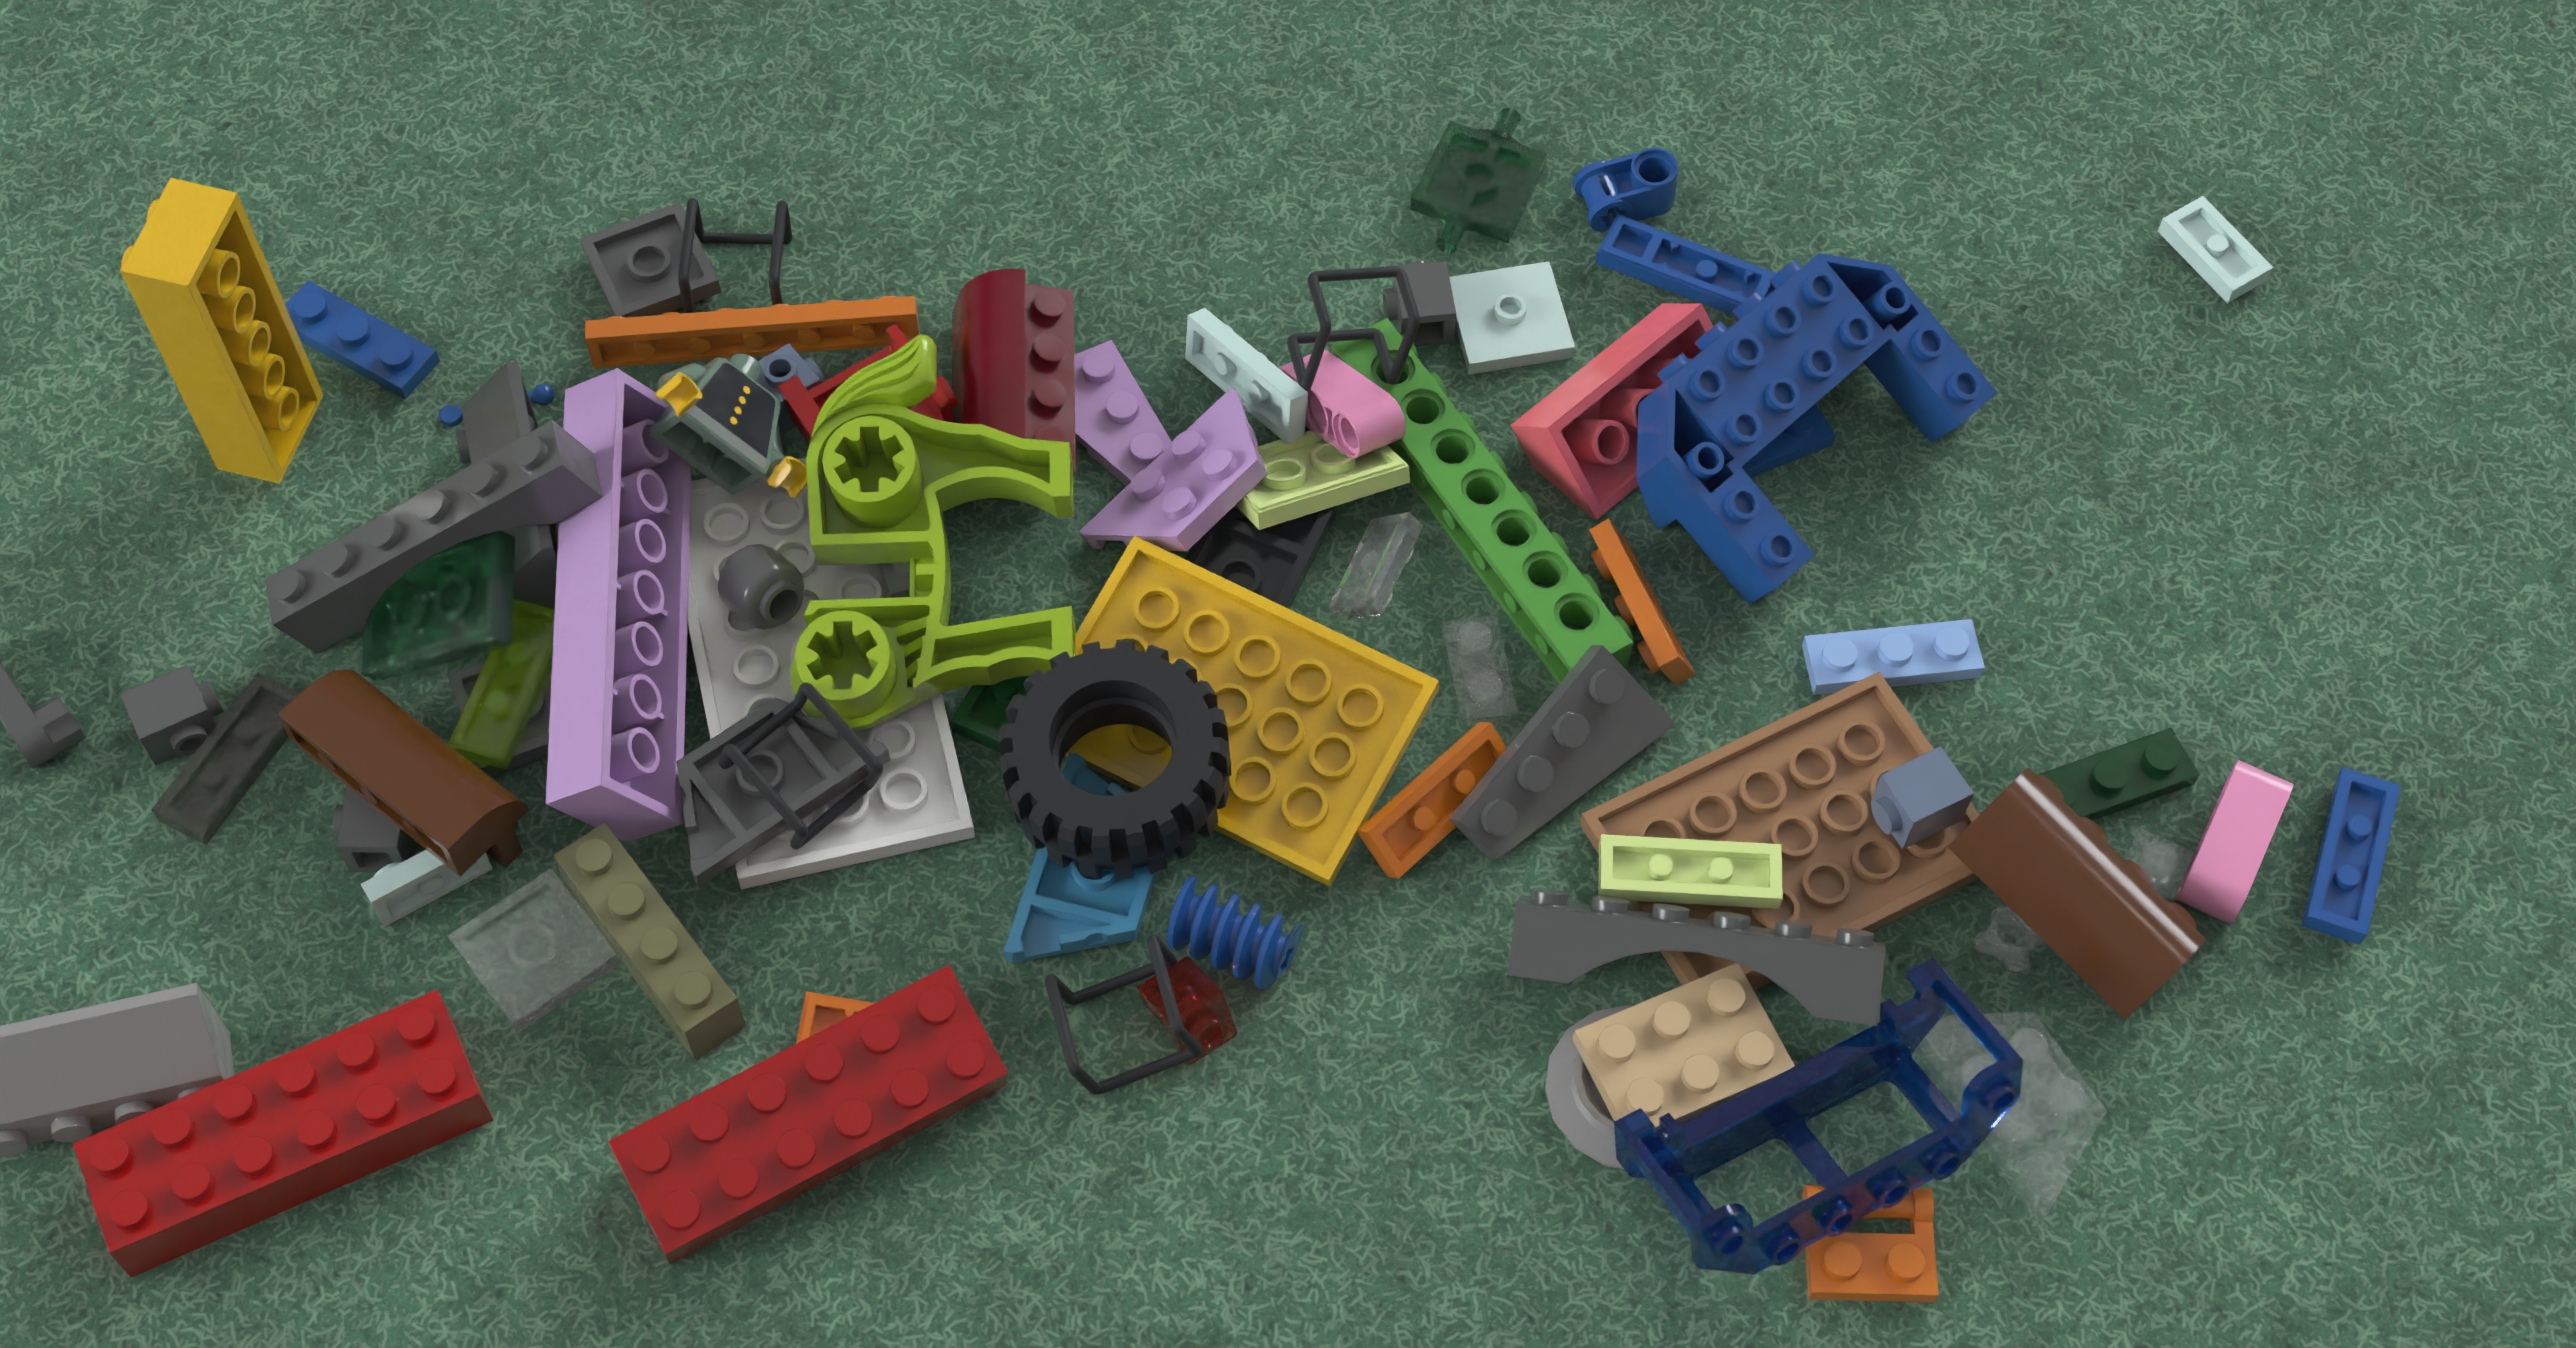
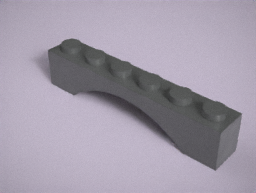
M553 420L547 422L265 579L272 625L318 654L363 629L370 611L384 591L406 571L429 556L459 542L491 532L522 526L555 524L602 498L593 453Z
M1532 888L1531 896L1521 895L1516 903L1508 967L1509 976L1568 984L1596 967L1626 956L1656 951L1699 952L1732 960L1765 975L1792 994L1815 1018L1877 1026L1886 949L1884 943L1874 942V933L1857 929L1839 928L1837 929L1836 937L1812 934V925L1789 920H1777L1775 922V929L1750 926L1751 917L1729 912H1715L1713 921L1689 918L1690 909L1669 904H1654L1652 913L1628 909V900L1609 896H1593L1592 904L1567 901V892L1549 888Z

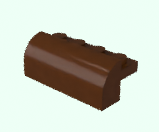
M342 669L320 677L277 714L294 745L460 877L485 852L505 868L523 852L515 830L519 827L517 821L529 811L528 806L357 672Z
M2027 768L1948 848L2126 1020L2192 957L2206 939L2196 930L2194 919L2182 906L2174 902L2168 903L2152 887L2149 875L2141 866L2134 861L2124 860L2107 844L2108 840L2105 833L2095 822L2086 817L2080 818L2063 801L2062 792L2050 779L2042 775H2035Z

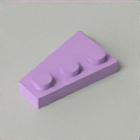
M1110 340L1074 355L1075 439L1087 448V453L1127 486L1131 483L1134 476L1147 468L1171 445L1172 441L1113 341Z

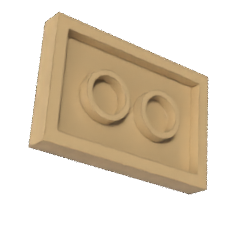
M1739 963L1732 964L1576 1029L1572 1037L1627 1147L1792 1077L1796 1069Z

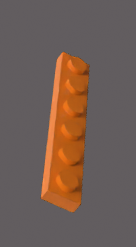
M884 296L879 299L830 300L824 303L802 305L775 304L770 307L749 309L721 308L715 311L682 314L667 312L661 315L625 318L612 316L601 320L585 321V341L593 368L596 369L714 360L717 357L729 359L735 354H746L752 357L768 356L788 343L797 353L887 347L890 342L886 329L896 324L907 340L920 335L915 296Z

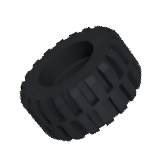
M1116 640V648L1100 649L1099 641L1082 645V654L1070 658L1068 652L1064 651L1051 658V670L1044 674L1040 669L1035 670L1023 682L1026 696L1014 695L1006 709L1008 723L1001 726L999 747L1002 757L999 761L1010 808L1016 822L1022 824L1025 837L1036 849H1043L1046 846L1049 860L1063 868L1069 867L1073 860L1078 862L1081 875L1094 878L1100 876L1101 869L1114 870L1115 879L1133 878L1132 869L1148 866L1150 874L1168 868L1166 858L1176 853L1180 859H1184L1196 850L1195 835L1199 833L1203 837L1209 836L1218 823L1217 809L1226 807L1230 792L1229 776L1232 774L1228 728L1224 711L1218 708L1217 695L1208 681L1200 680L1198 682L1196 669L1184 659H1177L1174 664H1171L1169 662L1168 650L1149 645L1146 652L1136 650L1135 641ZM1129 724L1143 727L1159 735L1172 748L1173 755L1165 770L1147 786L1128 794L1105 796L1084 791L1070 783L1060 771L1062 761L1069 749L1087 733L1104 726Z

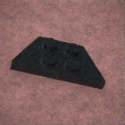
M1335 506L1261 530L1238 508H1232L1190 548L1185 560L1290 609L1335 519Z

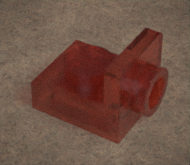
M1186 956L1167 971L1182 1024L1202 1046L1201 1055L1186 1062L1190 1065L1233 1039L1237 1035V1029L1223 992ZM1155 975L1137 986L1141 1000L1148 1010L1172 1034L1178 1052L1187 1048L1175 1037L1171 1030Z

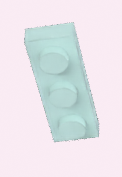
M1206 308L1189 314L1187 318L1185 359L1224 392H1227L1231 387L1236 389L1246 404L1248 412L1286 444L1303 437L1308 406V392Z

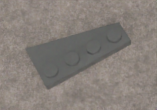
M1591 645L1449 820L1485 856L1498 860L1676 725V723L1603 645Z

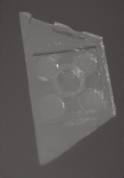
M2033 1011L1916 1017L1902 1021L1898 1029L1901 1036L2037 1223L2044 1220L2107 1111L2105 1106Z

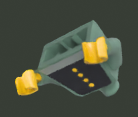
M735 354L729 361L726 358L717 357L704 367L691 363L666 373L659 378L655 395L668 406L653 424L649 434L728 493L734 496L763 476L767 478V483L770 486L777 488L781 485L789 492L790 497L794 499L807 486L806 465L792 456L785 457L780 427L777 424L781 405L776 396L757 383L762 367L755 358L746 354Z

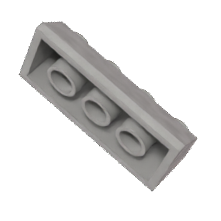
M193 983L0 1026V1157L21 1154L27 1150L30 1144L52 1139L66 1143L80 1141L89 1137L92 1130L118 1125L234 1076L230 1031L199 985Z

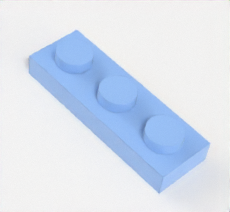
M1972 619L1808 635L1804 637L1802 644L1813 695L1838 692L1877 672L1881 673L1890 687L1981 678L1985 669Z

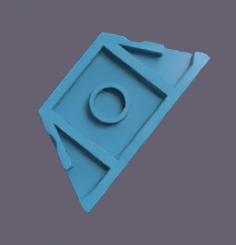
M1073 752L1069 753L1062 775L1070 783L1084 791L1097 795L1115 796L1128 794L1114 782L1110 785L1087 768V762L1082 756ZM1046 846L1043 849H1037L1004 948L1005 961L1017 963L1137 940L1157 872L1150 874L1148 866L1132 869L1133 878L1115 879L1114 870L1101 869L1100 876L1094 878L1081 875L1078 862L1072 860L1069 867L1063 868L1049 860Z

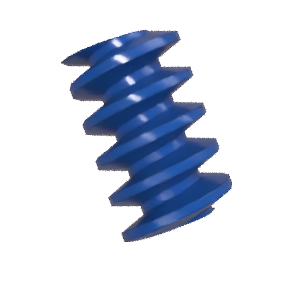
M1197 876L1189 877L1179 892L1171 911L1167 934L1168 946L1175 951H1179L1189 944V955L1197 961L1205 959L1211 953V966L1219 971L1226 969L1233 962V976L1241 981L1247 979L1255 971V986L1262 991L1269 989L1283 975L1291 963L1302 938L1304 926L1299 923L1286 936L1282 934L1283 915L1277 913L1266 926L1261 925V905L1255 903L1244 916L1239 915V895L1234 893L1223 906L1217 905L1218 886L1212 884L1200 897L1195 895Z

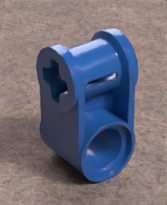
M1648 148L1613 160L1589 164L1574 176L1572 184L1575 193L1583 197L1588 206V221L1591 228L1597 232H1603L1610 229L1617 214L1639 221L1668 212L1673 207L1675 201L1679 167L1676 158L1670 152L1660 148Z

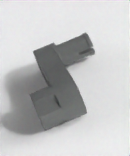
M0 663V720L33 769L86 739L58 694L37 707L30 709Z

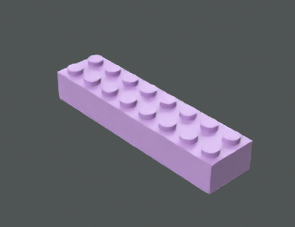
M616 368L565 390L563 429L593 453L603 497L558 521L546 804L596 828L606 823L617 838L624 841H633L682 824L683 797L676 761L684 757L692 465L649 434L651 427L668 405L655 395L656 392Z

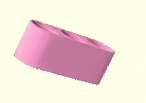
M1324 350L1313 385L1307 391L1308 406L1305 426L1352 459L1402 439L1406 434V423L1401 407L1396 399L1338 357ZM1311 354L1302 357L1305 368H1307ZM1292 362L1278 367L1293 381L1298 382Z
M2237 760L2222 789V795L2220 794L2175 900L2232 925L2250 891L2294 784Z

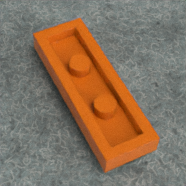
M1609 518L1589 529L1598 546L1597 550L1591 552V556L1607 582L1612 579L1615 580L1621 594L1614 598V602L1630 628L1637 624L1644 638L1643 641L1637 644V647L1650 671L1655 674L1661 670L1674 684L1694 676L1695 672L1626 537Z
M1478 722L1357 830L1358 835L1387 877L1399 879L1456 828L1449 818L1507 749L1492 723Z

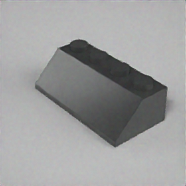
M518 361L506 363L461 407L465 429L456 431V439L463 464L471 462L472 465L539 427ZM557 522L555 524L511 528L474 538L479 555L488 554L490 567L480 569L487 602L498 601L505 620L555 609L558 550Z

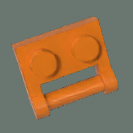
M1824 1185L1804 1186L1802 1204L1808 1299L1895 1302L1936 1301L1939 1291L1933 1230L1934 1198L1931 1188L1911 1187L1909 1194L1826 1192ZM1826 1217L1909 1219L1910 1234L1827 1232Z

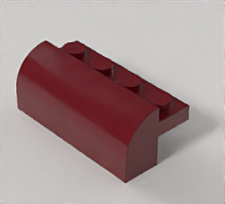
M999 269L978 275L961 289L952 312V391L958 402V405L952 408L955 423L982 424L1023 439L1070 442L1073 476H1075L1073 290L1026 283L1025 269Z

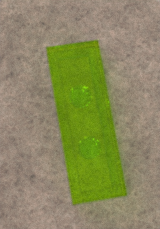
M514 599L448 743L468 760L507 770L552 669L555 609Z

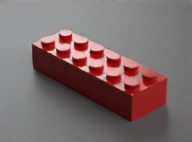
M947 965L609 1140L608 1143L670 1265L1005 1087L1008 1071L950 965Z
M437 989L75 1142L73 1147L109 1254L132 1278L494 1120L454 1020Z

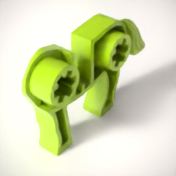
M924 334L916 336L891 355L857 371L830 395L818 414L806 457L810 539L818 564L910 563V597L810 600L803 616L807 628L801 634L796 645L795 657L790 671L793 694L796 696L801 684L805 682L810 683L853 731L873 728L936 695L950 690L972 685H994L1010 678L1030 676L1035 670L1039 669L1045 674L1051 670L1050 659L1064 651L1068 652L1070 658L1076 656V625L1072 606L948 626L951 604V566L947 536L941 513L974 500L1004 498L1036 506L1057 518L1074 517L1073 459L1070 442L1023 439L982 424H960L941 421L908 409L918 405L936 390L937 346L930 336ZM807 699L802 710L808 716L825 718L815 705Z

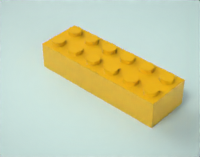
M170 178L160 198L154 200L150 205L146 224L135 244L129 246L125 251L120 272L217 469L280 484L324 396L238 193Z

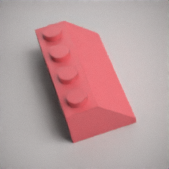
M1662 303L1510 425L1532 467L1593 520H1598L1639 486L1636 479L1639 403L1663 384L1656 374L1681 353L1690 361L1701 352L1695 342L1713 327L1703 305Z

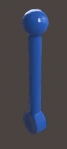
M539 384L532 392H528L531 403L537 402L540 405H547L554 399V390L548 384ZM453 404L444 406L439 412L442 424L447 427L459 425L463 420L462 409Z

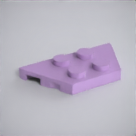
M1231 387L1186 431L1176 436L1166 450L1147 468L1137 473L1131 483L1079 531L1090 547L1102 549L1106 541H1123L1128 546L1135 535L1166 551H1188L1267 475L1263 458L1257 450L1258 442L1254 430L1248 423L1245 414L1248 411L1246 404L1236 389Z

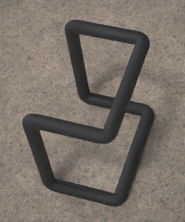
M690 198L686 208L678 273V284L684 312L715 311L695 310L689 283L694 231L699 241L704 243L772 244L769 270L770 295L772 305L783 304L780 289L783 245L790 243L793 238L787 203L781 200L776 205L773 234L704 232L699 203L695 198Z
M1399 266L1324 270L1309 274L1307 281L1320 323L1319 332L1295 333L1287 339V346L1298 384L1306 391L1311 389L1327 342L1374 339L1386 381L1390 385L1396 384L1399 381L1420 326V314L1405 270ZM1396 277L1409 317V323L1394 363H1392L1385 337L1380 330L1365 328L1331 331V320L1319 282ZM1315 343L1307 368H1305L1299 344Z
M807 682L800 685L795 699L741 744L737 747L732 744L726 745L719 760V766L722 769H728L736 764L793 828L795 833L790 841V846L795 850L803 847L871 790L883 772V766L879 759L815 687ZM807 699L815 705L870 767V771L861 783L808 827L745 757L749 751L800 711Z
M1150 935L1147 938V946L1152 963L1077 992H1072L1054 974H1048L1045 978V986L1067 1068L1070 1074L1092 1094L1106 1093L1193 1060L1202 1053V1046L1182 1024L1167 970L1176 964V957L1156 935ZM1156 974L1171 1030L1187 1049L1096 1082L1079 1065L1062 999L1071 1005L1079 1004Z

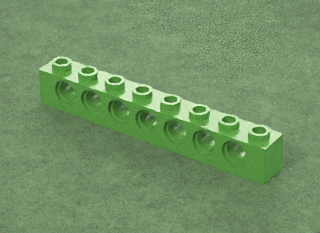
M1386 318L1367 328H1376L1383 333L1392 363H1394L1404 333L1400 335L1389 319ZM1374 339L1339 341L1331 345V353L1396 399L1405 418L1406 434L1402 439L1390 443L1388 446L1409 465L1410 484L1558 684L1562 682L1591 645H1603L1628 670L1633 646V636L1629 626L1622 617L1611 614L1602 602L1599 588L1593 578L1587 573H1580L1570 559L1564 540L1558 533H1550L1539 519L1537 507L1530 495L1525 491L1519 492L1508 478V472L1501 457L1495 451L1489 452L1478 438L1476 427L1470 416L1464 411L1458 412L1448 399L1447 390L1441 378L1435 372L1429 373L1420 362L1414 343L1396 385L1387 384L1388 382L1382 369ZM1422 421L1428 424H1418L1415 422ZM1444 461H1455L1458 464H1448ZM1473 501H1485L1489 504L1481 505ZM1514 541L1521 545L1510 546L1503 542ZM1544 582L1550 584L1552 587L1543 588L1533 583ZM1577 624L1582 626L1584 629L1573 630L1566 627L1565 625Z

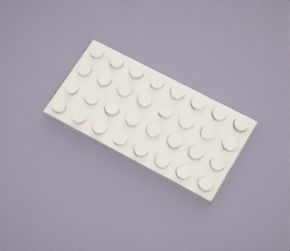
M806 457L798 459L806 465ZM765 476L734 496L709 478L691 481L687 622L710 739H712L775 697L788 703L795 699L790 681L791 664L795 657L798 640L807 628L803 616L810 600L889 598L878 564H818L811 547L807 486L794 499L790 497L789 492L781 485L777 488L770 486ZM763 544L775 549L793 563L803 575L805 588L800 609L791 620L774 628L758 629L748 625L728 609L719 598L717 585L724 564L736 551L748 545ZM942 693L873 728L854 731L862 741L871 744L872 740L875 739L882 742L889 750L890 761L883 765V772L874 787L800 849L795 850L790 846V841L795 833L793 828L790 827L735 863L740 888L746 889L974 838V826ZM865 778L803 818L802 821L806 827L812 824Z

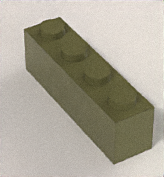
M606 823L601 824L553 855L566 887L694 1060H697L746 1027L735 994Z

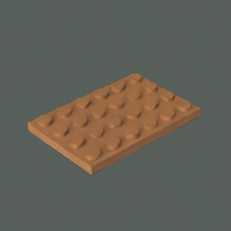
M1880 672L1582 813L1579 823L1598 855L1601 834L1781 844L1783 899L1779 909L1629 901L1633 910L1652 913L1654 904H1669L1690 909L1689 918L1713 921L1715 912L1737 913L1751 917L1750 926L1775 929V922L1777 920L1797 921L1812 925V934L1836 937L1837 929L1839 928L1873 932L1979 879L1948 848L1980 815L1972 802H1970L1962 821L1903 850L1893 835L1882 831L1874 819L1870 801L1880 776L1934 750ZM1660 951L1681 985L1737 963L1729 959L1699 952ZM1740 964L1754 991L1773 982L1765 975Z

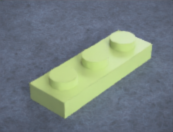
M1601 834L1599 842L1598 896L1616 897L1628 901L1779 909L1783 899L1781 844Z

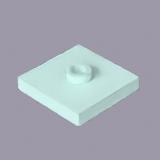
M1549 261L1449 277L1456 309L1455 328L1468 375L1574 358V341Z

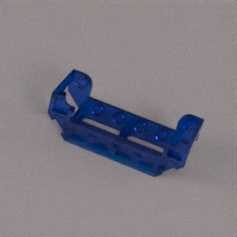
M1933 958L1907 971V979L1916 989L1915 995L1911 1000L1899 1006H1896L1891 999L1880 1003V1022L1877 1023V1026H1872L1680 1126L1671 1114L1667 1113L1659 1117V1130L1655 1131L1654 1124L1641 1108L1614 1121L1616 1159L1630 1177L1648 1179L1686 1230L1691 1241L1692 1261L1699 1269L1755 1275L1771 1265L1780 1266L1790 1262L1803 1248L1826 1236L1835 1237L1841 1235L1859 1218L1880 1207L1890 1208L1897 1205L1910 1191L1932 1179L1942 1180L1951 1176L1959 1169L1962 1163L1968 1160L2019 1100L2023 1059ZM1946 1003L1997 1060V1062L1980 1071L1968 1083L1962 1095L1961 1114L1912 1058L1916 1047L1945 1014ZM1891 1082L1900 1090L1934 1132L1848 1177L1810 1131L1806 1122L1878 1083ZM1773 1139H1780L1789 1146L1817 1183L1825 1188L1753 1227V1218L1743 1205L1733 1203L1714 1210L1694 1182L1700 1176Z

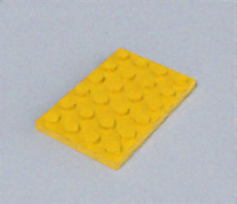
M1135 535L1076 632V655L1083 653L1082 645L1099 641L1100 649L1116 648V640L1135 641L1136 650L1146 652L1149 645L1168 650L1169 662L1171 664H1174L1177 659H1184L1196 669L1198 682L1200 680L1208 681L1217 695L1218 708L1224 711L1228 728L1232 774L1229 776L1230 792L1226 807L1217 809L1218 823L1214 830L1328 887H1331L1359 836L1357 830L1367 822L1440 689L1439 680ZM1115 724L1087 733L1069 749L1065 756L1068 757L1070 752L1077 753L1086 760L1087 767L1137 791L1153 782L1165 770L1173 753L1170 745L1156 733L1136 725Z

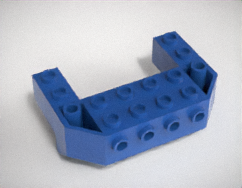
M1822 253L1817 254L1803 267L1794 259L1769 280L1776 288L1766 297L1759 290L1754 292L1732 311L1739 319L1728 329L1721 321L1695 342L1701 352L1690 361L1681 353L1656 374L1663 384L1639 403L1636 479L1653 524L1661 530L1677 519L1740 596L1749 604L1779 587L1814 554L1743 470L1742 466L1860 364L1864 362L1924 436L1932 443L1960 426L1997 393L1892 265Z

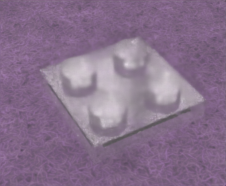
M551 868L448 935L452 946L516 1033L620 965L615 951Z

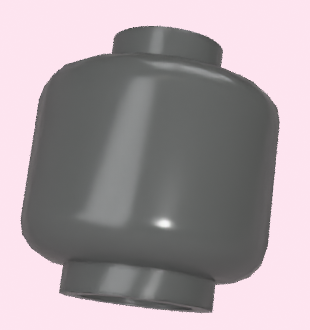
M754 544L736 551L726 561L720 572L717 588L721 601L744 622L758 629H769L788 622L797 614L802 604L805 586L803 575L793 563L771 547L763 544Z

